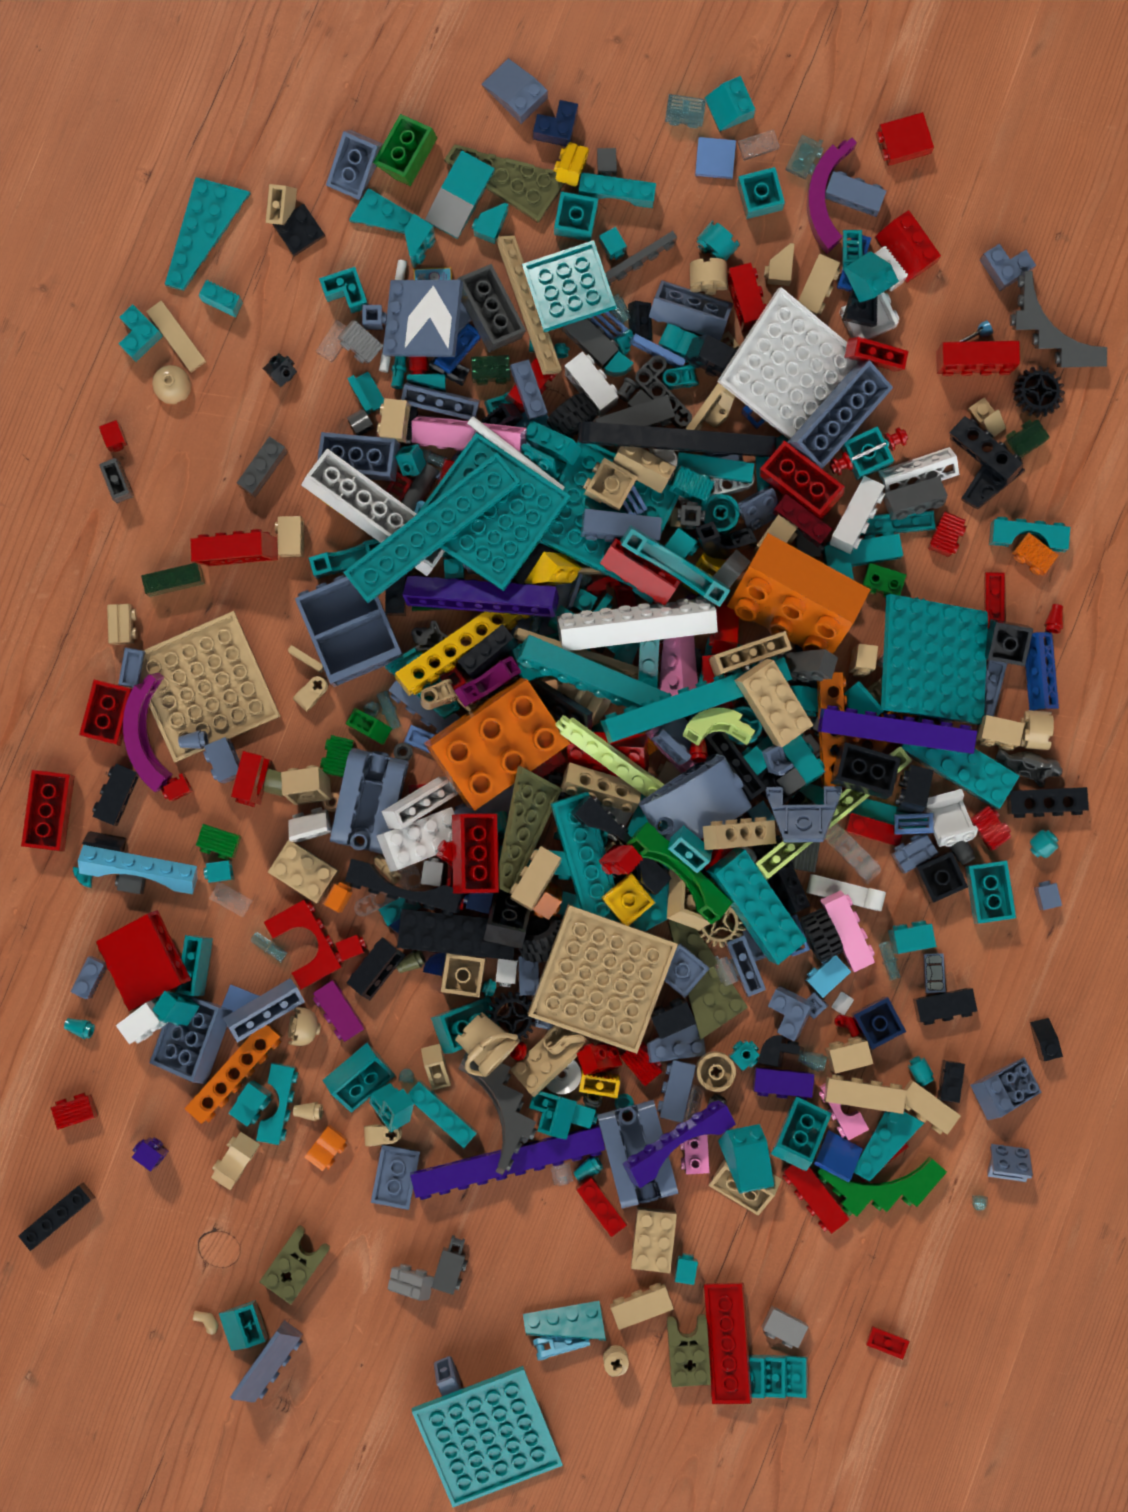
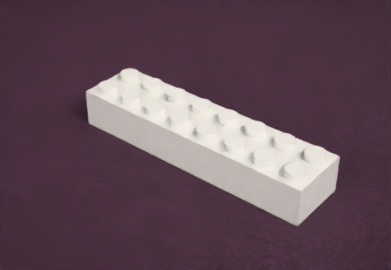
M329 449L325 450L301 484L380 543L416 516L414 511ZM438 548L415 566V568L428 576L445 551Z
M703 596L696 597L693 600L678 599L677 602H667L665 606L661 603L653 605L642 603L637 607L621 606L619 609L613 610L603 608L597 612L586 610L580 614L564 613L561 616H557L559 640L562 649L567 651L718 632L716 609L713 603Z

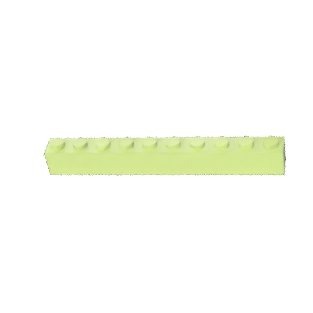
M901 746L889 754L901 758L898 772L912 762ZM848 788L844 790L829 829L870 795ZM782 841L759 859L755 865L767 880L813 842L784 843Z

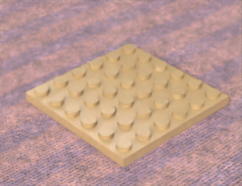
M235 611L143 650L145 655L139 684L143 683V680L149 674L159 672L164 676V679L151 698L149 707L174 763L205 750V748H180L178 743L180 736L198 730L206 731L208 744L224 737L231 739L281 717Z
M568 904L527 1015L637 1054L678 944Z

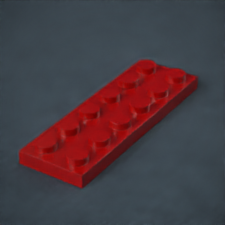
M744 1283L704 1284L712 1404H751L752 1395Z

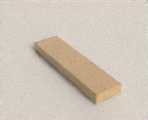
M162 301L146 311L191 373L206 363Z

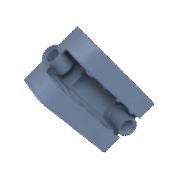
M355 748L350 750L330 842L351 846L355 850L364 849L383 854L377 835L392 829L388 828L381 811L401 800L409 761L389 757V754L379 751L368 752ZM356 837H363L365 843L359 844L356 841Z
M719 754L709 755L706 757L705 762L695 764L639 803L648 823L654 826L669 841L670 837L683 825L699 839L704 838L703 826H711L710 822L722 821V824H725V820H734L751 808V804L742 789L743 783L736 773H733L725 756ZM662 821V827L658 829V823Z
M654 1100L597 1115L622 1209L679 1194L669 1156L662 1164L657 1177L641 1188L631 1182L622 1164L631 1155L639 1153L646 1145L656 1142L663 1135ZM625 1110H630L633 1113V1119L629 1122L622 1119V1113Z

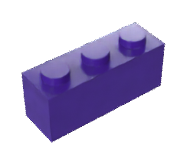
M755 1067L753 1091L757 1092L758 1096L768 1097L769 1093L776 1094L777 1098L788 1099V1095L807 1101V1097L812 1098L815 1074Z

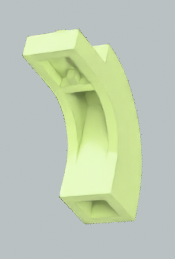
M710 708L695 715L687 724L682 736L699 746L708 734L720 731L728 733L748 745L755 730L748 724L740 721L742 714L727 708Z

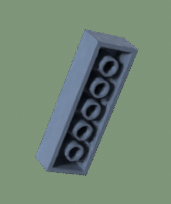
M870 360L858 362L787 443L823 469L893 389L892 385Z

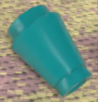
M67 1018L64 1029L82 1039H90L94 1033L95 1025L88 1020Z
M589 1156L573 1173L580 1182L600 1173L603 1165L597 1156Z

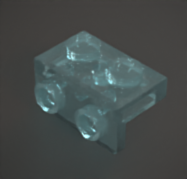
M802 135L785 170L806 180L808 174L812 175L815 170L816 164H814L816 157L820 159L824 151V147H822L823 140L820 139L817 142Z

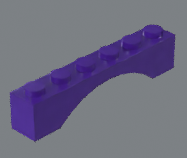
M714 1101L703 1111L693 1114L691 1119L678 1124L671 1132L663 1134L656 1142L646 1145L642 1151L631 1155L622 1164L631 1182L641 1188L657 1177L665 1159L679 1145L700 1135H721L735 1126L736 1123L727 1105L720 1101Z

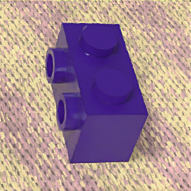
M150 1137L137 1143L132 1150L135 1153L131 1158L149 1171H152L158 1167L169 1151L163 1147V1143L155 1137L152 1139Z

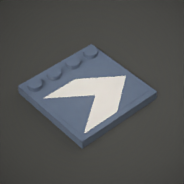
M391 280L383 355L399 357H455L463 281Z

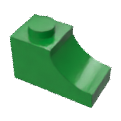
M354 708L346 722V725L382 745L393 729L357 708Z

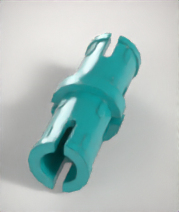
M395 356L394 365L391 369L393 371L391 387L394 389H403L404 373L407 371L405 367L406 357Z

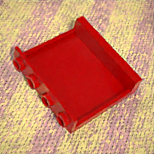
M158 910L150 912L96 941L98 950L104 958L107 969L110 971L115 986L119 990L128 1011L136 1009L162 995L164 990L170 991L191 981Z

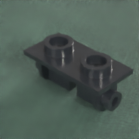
M437 357L430 361L429 370L437 374H444L447 379L461 386L464 385L470 371L469 368L458 364L448 374L434 364Z

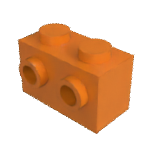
M551 881L548 883L533 909L538 917H545L549 920L552 915L555 916L558 913L562 903V888Z

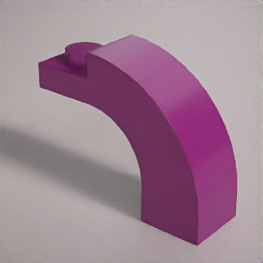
M512 656L500 661L483 675L457 688L455 693L464 707L470 704L473 705L510 682L522 671Z

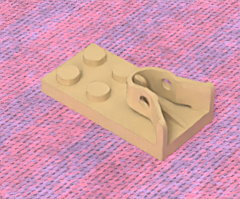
M718 383L686 429L701 431L704 421L716 429L727 419L735 396ZM674 450L676 456H678L679 452H681V453H686V452H687V451H677V450Z
M554 1025L544 1038L526 1054L525 1058L518 1061L510 1070L528 1092L535 1097L577 1057L578 1052L584 1050L583 1046L591 1043L582 1034Z

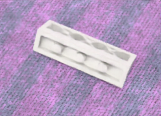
M950 447L878 471L879 477L885 485V493L890 491L889 485L894 483L900 484L898 488L910 485L907 482L912 477L918 478L915 483L927 480L928 478H925V476L930 471L936 472L932 478L940 476L941 481L960 475L957 456ZM953 464V471L943 472L946 466Z

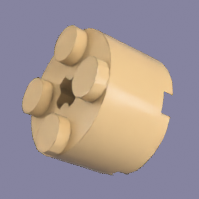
M710 258V261L703 262V259H697L690 263L691 292L702 291L705 292V295H715L718 290L728 289V267L725 260Z
M1033 710L1024 712V718L1021 717L1020 723H1025L1020 747L1039 750L1050 749L1052 742H1048L1050 736H1053L1054 729L1052 712Z
M711 1051L701 1056L698 1060L696 1076L704 1088L713 1092H721L728 1089L733 1083L736 1076V1068L733 1061L726 1054ZM713 1067L721 1070L718 1072V1076L711 1073Z

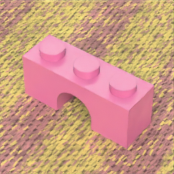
M826 1083L819 1086L821 1092H819V1095L823 1103H825L824 1093ZM827 1102L830 1107L828 1112L832 1113V1120H837L839 1124L837 1130L842 1138L846 1137L847 1140H850L869 1130L858 1110L851 1114H844L841 1110V1104Z

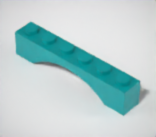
M630 525L620 540L623 547L667 571L719 607L730 592L727 585Z

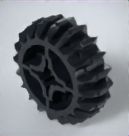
M1039 366L1037 371L1034 367H1031L1030 372L1024 370L1023 375L1017 377L1019 381L1014 383V386L1017 388H1014L1012 392L1018 394L1013 398L1015 401H1020L1016 406L1020 407L1022 405L1024 407L1021 412L1024 413L1028 410V416L1035 413L1036 418L1040 414L1046 417L1048 413L1053 414L1054 409L1060 407L1059 403H1062L1064 400L1061 396L1065 394V391L1060 390L1064 387V384H1058L1061 377H1054L1056 371L1050 374L1048 367L1044 371L1042 366ZM1036 378L1034 386L1025 388L1028 380ZM1044 381H1046L1051 387H1047L1044 384ZM1037 388L1039 389V392L1042 393L1041 395H1039V393L1035 391ZM1026 396L1032 398L1033 403H1031ZM1052 396L1049 404L1041 406L1043 398Z
M508 991L507 998L504 993H501V1000L494 997L496 1004L494 1005L490 1002L489 1006L492 1007V1010L487 1009L485 1012L490 1014L488 1018L495 1024L499 1021L505 1022L508 1033L516 1034L520 1042H522L521 1036L525 1039L528 1038L527 1031L533 1033V1030L529 1028L530 1025L536 1026V1023L532 1021L535 1018L527 1015L532 1001H526L527 996L522 995L520 997L518 992L513 997L512 992ZM513 1002L519 1003L523 1007L525 1014L516 1013ZM507 1004L505 1012L497 1016L499 1009ZM511 1013H512V1015L517 1016V1017L511 1019V1022H510L509 1020H507V1019H505V1018L510 1017V1016H511ZM524 1021L523 1026L515 1032L517 1023Z

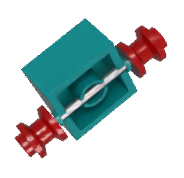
M877 426L847 440L841 447L843 451L842 458L838 460L834 457L831 458L829 467L832 473H836L838 476L842 475V470L846 468L849 471L852 470L858 481L864 476L871 475L890 466L894 462L890 450L894 451L895 446L898 444L905 446L908 435L904 429L901 430L898 427L895 429L894 434L890 435L887 432L883 438Z

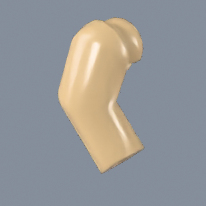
M200 1311L194 1312L193 1321L203 1322L207 1333L210 1335L217 1332L218 1323L213 1314Z

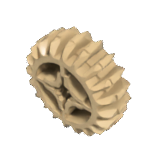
M731 906L723 915L724 924L719 926L720 920H717L713 923L711 930L708 925L697 930L703 931L700 935L701 938L707 936L706 943L713 940L712 946H717L719 942L720 948H723L726 942L743 936L741 931H745L746 927L742 925V921ZM731 912L735 918V927L730 921ZM720 929L731 932L729 936L716 935Z

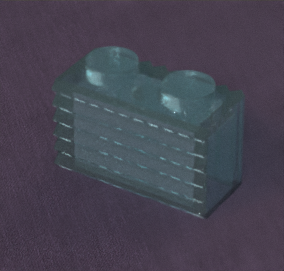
M669 94L665 122H669L673 126L685 124L689 128L702 127L706 99Z

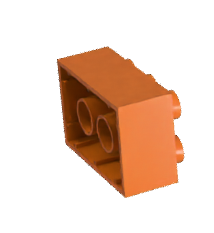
M767 533L727 607L733 609L742 620L755 621L764 626L771 635L786 631L789 641L802 647L803 651L826 649L833 654L853 625L871 589Z
M518 677L426 741L424 745L465 805L475 811L515 783L518 766L532 771L568 746L570 742L560 734V729L555 725L556 721L529 681Z

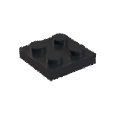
M305 204L293 210L284 225L273 224V227L294 257L325 237L324 232Z

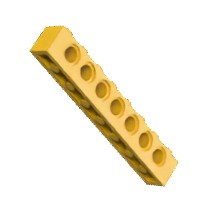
M483 612L397 671L395 679L408 696L412 694L417 695L424 689L423 686L436 682L439 679V675L452 671L462 656L503 624L506 629L511 630L518 624L519 620L522 618L525 620L531 615ZM498 618L502 620V623L496 625L492 621ZM479 629H484L487 633L485 635H479L477 634V631ZM463 640H469L471 644L469 646H463L461 642ZM451 650L456 654L453 657H448L445 653ZM437 661L440 665L437 668H432L429 664ZM421 672L424 674V677L417 679L414 677V674Z

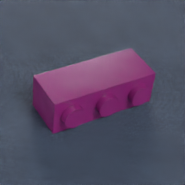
M332 980L313 993L315 996L313 998L314 1002L319 1008L322 1006L325 1011L323 1015L329 1024L333 1023L336 1028L334 1033L339 1040L343 1039L345 1042L365 1029V1026L335 980Z

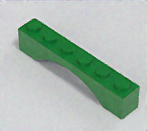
M646 822L638 828L626 844L628 846L632 845L642 858L658 861L674 871L691 892L697 911L710 924L722 918L733 902L700 871L696 873L668 850L670 841L665 839L654 826Z

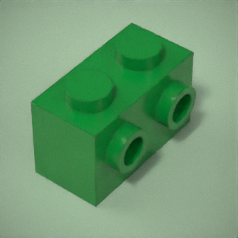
M870 563L867 566L862 585L871 589L870 594H876L877 592L883 594L884 598L889 594L900 596L907 574Z

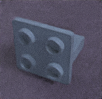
M766 487L738 503L740 516L745 521L746 527L750 526L752 531H755L776 519L777 516L773 514V511L779 502L775 490Z
M991 1144V1160L987 1170L988 1177L1026 1182L1027 1178H1032L1033 1173L1029 1149Z

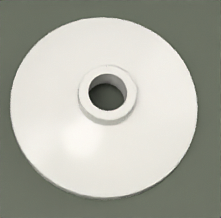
M575 1060L563 1070L566 1073L565 1077L560 1078L557 1075L546 1086L550 1091L556 1094H567L577 1088L581 1080V1070Z

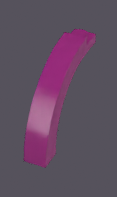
M850 138L848 141H842L837 148L832 144L815 167L808 188V221L817 243L826 254L839 244L843 237L834 227L827 212L825 203L826 183L834 168L855 149L857 142L853 138Z
M159 672L147 675L143 683L134 685L128 697L123 718L124 742L130 761L140 778L154 792L161 791L173 775L155 756L147 735L146 719L151 698L164 679V676Z

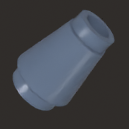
M201 730L178 738L180 748L203 749L209 743L207 732Z

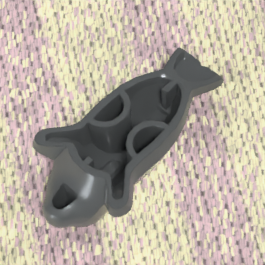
M431 621L430 628L415 627L411 631L413 641L417 645L415 649L418 652L428 651L448 637V635L439 630L436 621ZM450 650L445 654L448 657H453L456 653ZM458 662L457 666L463 673H465L466 671Z
M1000 749L995 757L996 762L1006 765L1016 774L1034 780L1040 787L1045 786L1046 778L1060 776L1063 773V769L1056 759L1043 758L1030 751L1008 754Z

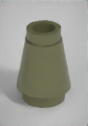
M413 950L406 955L397 966L398 971L403 973L422 968L426 964L423 953L420 950Z

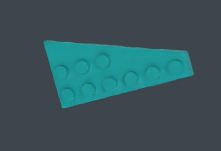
M195 177L165 286L182 291L187 288L202 262L207 259L211 249L218 243L229 227L236 213L238 214L244 201L251 195L250 191Z

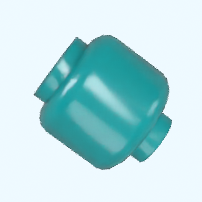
M1040 830L1030 840V845L1032 846L1030 851L1037 858L1040 855L1043 858H1048L1058 849L1059 845L1057 842L1059 839L1050 830Z

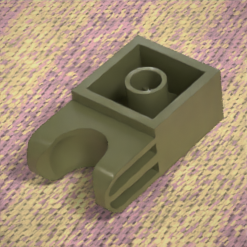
M301 1225L297 1227L259 1281L290 1305L330 1250V1246L324 1243L315 1252L308 1253L304 1251L301 1247V1239L305 1233V1228ZM290 1272L292 1279L285 1278L283 1273Z
M705 1314L697 1316L696 1328L689 1334L680 1332L677 1328L676 1318L668 1316L667 1331L671 1386L711 1385L707 1319ZM688 1360H692V1363H694L691 1367L685 1366V1364H688Z

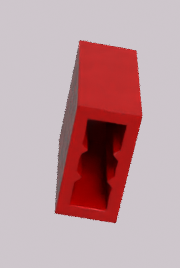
M923 112L880 124L876 132L877 141L881 143L883 148L881 150L882 158L884 161H887L888 166L929 155L934 149Z

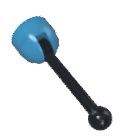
M986 320L979 324L977 332L958 342H966L978 335L981 337L994 334L992 326Z

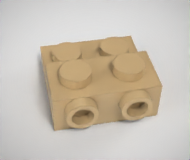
M604 458L601 463L597 461L592 470L595 475L592 479L588 477L583 486L586 489L584 495L600 504L603 502L619 511L637 476Z

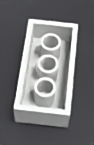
M449 807L417 819L403 829H392L377 835L389 871H397L432 857L438 853L439 850L437 848L441 841L451 842L452 815H455L453 808Z

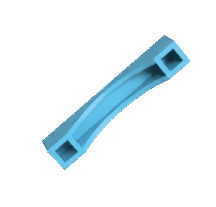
M83 845L78 858L80 874L96 877L109 874L136 875L156 881L173 891L192 895L198 879L197 866L87 845Z

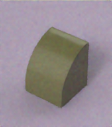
M268 769L264 782V792L283 797L281 772Z

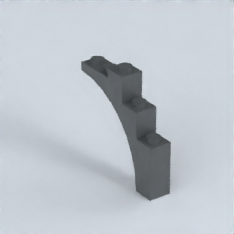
M1021 271V275L1018 276V287H1021L1020 295L1017 298L1020 310H1015L1010 315L1009 323L1012 326V330H1035V333L1032 334V344L1035 345V349L1057 348V352L1054 355V362L1057 364V367L1107 366V347L1080 343L1057 329L1044 314L1037 300L1033 284V271Z
M466 1052L458 1069L471 1076L483 1087L492 1099L499 1115L502 1127V1149L495 1172L503 1175L505 1170H510L514 1162L511 1157L513 1153H518L522 1145L521 1142L526 1144L528 1139H533L537 1131L534 1128L536 1121L518 1113L524 1103L521 1100L524 1094L505 1086L511 1076L508 1073L511 1067L501 1063L487 1077L472 1075L465 1069V1062L468 1059ZM471 1061L470 1068L479 1071V1066L474 1061Z

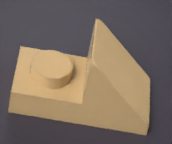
M985 397L968 409L982 430L989 431L993 437L1006 429L1000 411H994Z

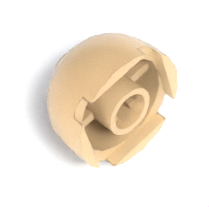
M163 366L153 376L152 385L154 393L166 404H177L182 400L184 401L190 394L192 386L190 378L178 366Z
M296 1007L293 1009V1011H296L295 1016H291L289 1022L288 1038H292L289 1044L305 1046L314 1040L315 1035H319L321 1024L317 1023V1017L314 1012L307 1008Z

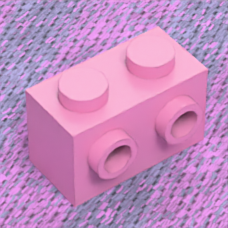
M700 1135L682 1143L680 1150H684V1158H681V1170L685 1169L686 1174L709 1173L707 1135Z

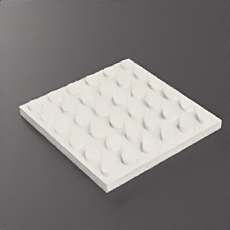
M780 287L717 382L790 440L858 361L844 358L847 342Z

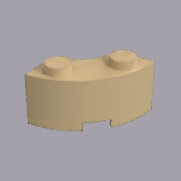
M242 1132L239 1133L237 1138L233 1136L227 1144V1147H229L227 1153L222 1160L218 1159L212 1170H214L211 1178L231 1191L260 1144Z

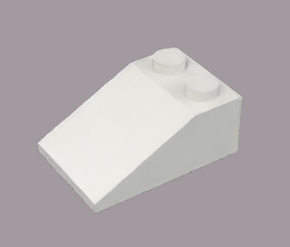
M322 807L311 810V814L304 815V813L292 815L293 819L288 820L289 840L291 842H302L330 834L332 831L328 810H322Z

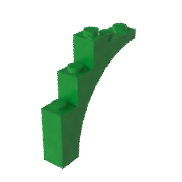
M930 1157L907 1175L881 1183H860L851 1180L846 1182L820 1167L816 1169L817 1173H819L817 1178L825 1185L829 1182L834 1186L832 1191L839 1197L844 1195L840 1201L843 1205L841 1209L849 1216L854 1214L856 1217L871 1200H873L871 1204L879 1211L884 1209L888 1212L901 1195H903L901 1199L909 1206L913 1204L918 1207L947 1173L944 1168Z

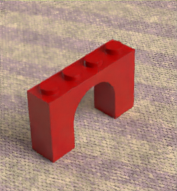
M246 751L242 752L231 797L236 798L235 802L255 807V804L261 805L264 794V782L272 760L266 759L262 755Z
M306 899L264 921L272 939L296 927L306 928L316 936L318 952L315 958L310 963L292 972L300 990L342 968L343 965L341 963L344 962L341 960L339 952L335 953L332 947L335 944L331 936H326L323 931L325 925L321 918H316L314 914L316 909L311 901L308 902Z

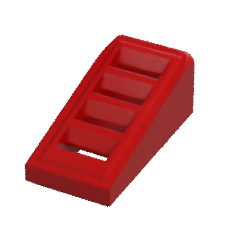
M397 471L396 481L390 482L386 492L389 494L393 492L400 496L397 500L401 502L414 480L409 476H403L401 471ZM400 478L407 482L406 486L398 482V479ZM396 485L403 489V492H400L393 487Z

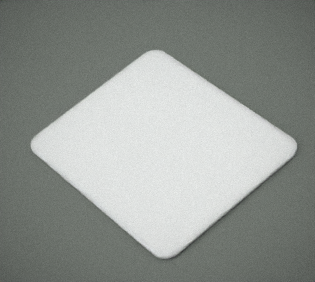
M840 992L832 1008L845 1015L854 999Z

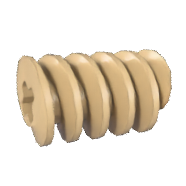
M613 1345L604 1352V1368L608 1375L614 1377L626 1373L629 1361L627 1352L623 1347Z

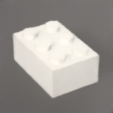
M581 352L565 365V376L579 393H585L598 410L597 416L602 417L617 405V394L619 392L613 384H608L605 380L607 377L601 369H596L592 357Z

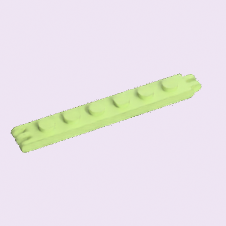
M563 715L555 723L556 727L560 729L559 732L562 736L646 797L664 786L662 782L576 719H569Z

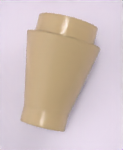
M318 1102L294 1105L293 1115L294 1117H301L312 1121L321 1120L323 1105L318 1104Z

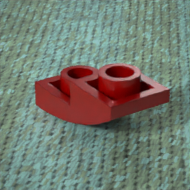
M608 576L589 585L587 592L594 596H602V593L606 592V585L615 588L621 587V584L624 583Z

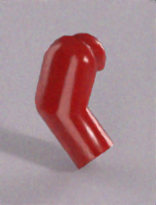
M846 1015L836 1016L834 1023L837 1027L847 1028L851 1037L861 1034L852 1017Z

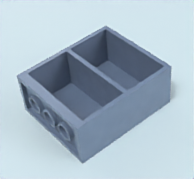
M344 575L333 579L334 582L328 585L327 583L317 585L316 590L311 592L309 590L303 591L298 594L299 597L295 598L323 668L333 687L384 667L403 655L379 596L370 603H367Z

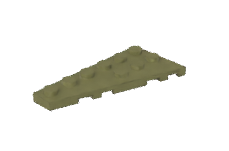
M454 144L444 159L445 163L452 167L460 152L464 151L495 168V172L485 189L538 223L565 185V183L556 181V172H553L551 169L538 168L532 164L509 158H500L494 154L481 153L475 149Z
M521 766L517 768L498 867L499 889L511 894L510 891L513 885L519 883L521 879L520 874L523 868L527 866L552 812L550 803L557 801L562 788Z
M669 920L667 922L672 941L678 945L681 943L710 968L687 995L693 1017L696 1021L699 1039L701 1040L748 1007L703 938L700 937L697 929Z

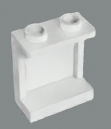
M883 292L878 295L877 326L868 327L843 321L851 338L861 337L870 340L897 327L899 316L897 311L893 310L890 305L891 299L888 293ZM846 306L841 307L839 311L841 318H843Z
M962 789L928 798L927 807L924 811L925 813L934 814V836L939 847L944 845L949 847L963 840L965 842L970 841L977 834L978 828L973 826L963 803L964 793Z

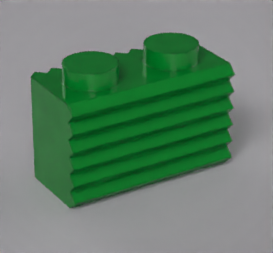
M331 735L330 739L327 738L325 743V750H327L326 758L322 757L320 763L322 771L326 774L343 778L347 757L350 750L354 748L355 741Z
M203 824L196 846L200 847L199 851L211 854V851L219 853V858L229 860V857L235 858L242 836Z

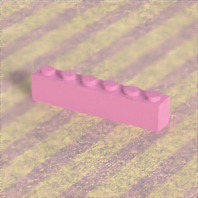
M418 415L411 421L412 443H418L419 446L423 447L434 445L439 449L451 447L454 450L463 451L477 432L467 424L468 421ZM483 423L522 453L521 446L523 443L526 444V428Z

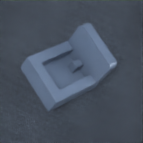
M772 745L762 751L770 773L781 776L788 773V770L794 767L793 763L787 761L783 747Z

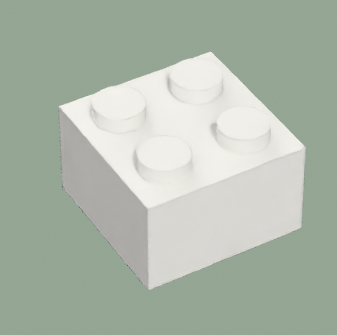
M159 997L146 1002L116 1025L129 1044L135 1041L138 1044L153 1035V1032L168 1024V1022L160 1021L157 1017L158 1015L152 1010Z

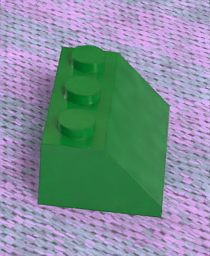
M400 114L373 163L395 180L411 187L434 146L437 136L431 127Z

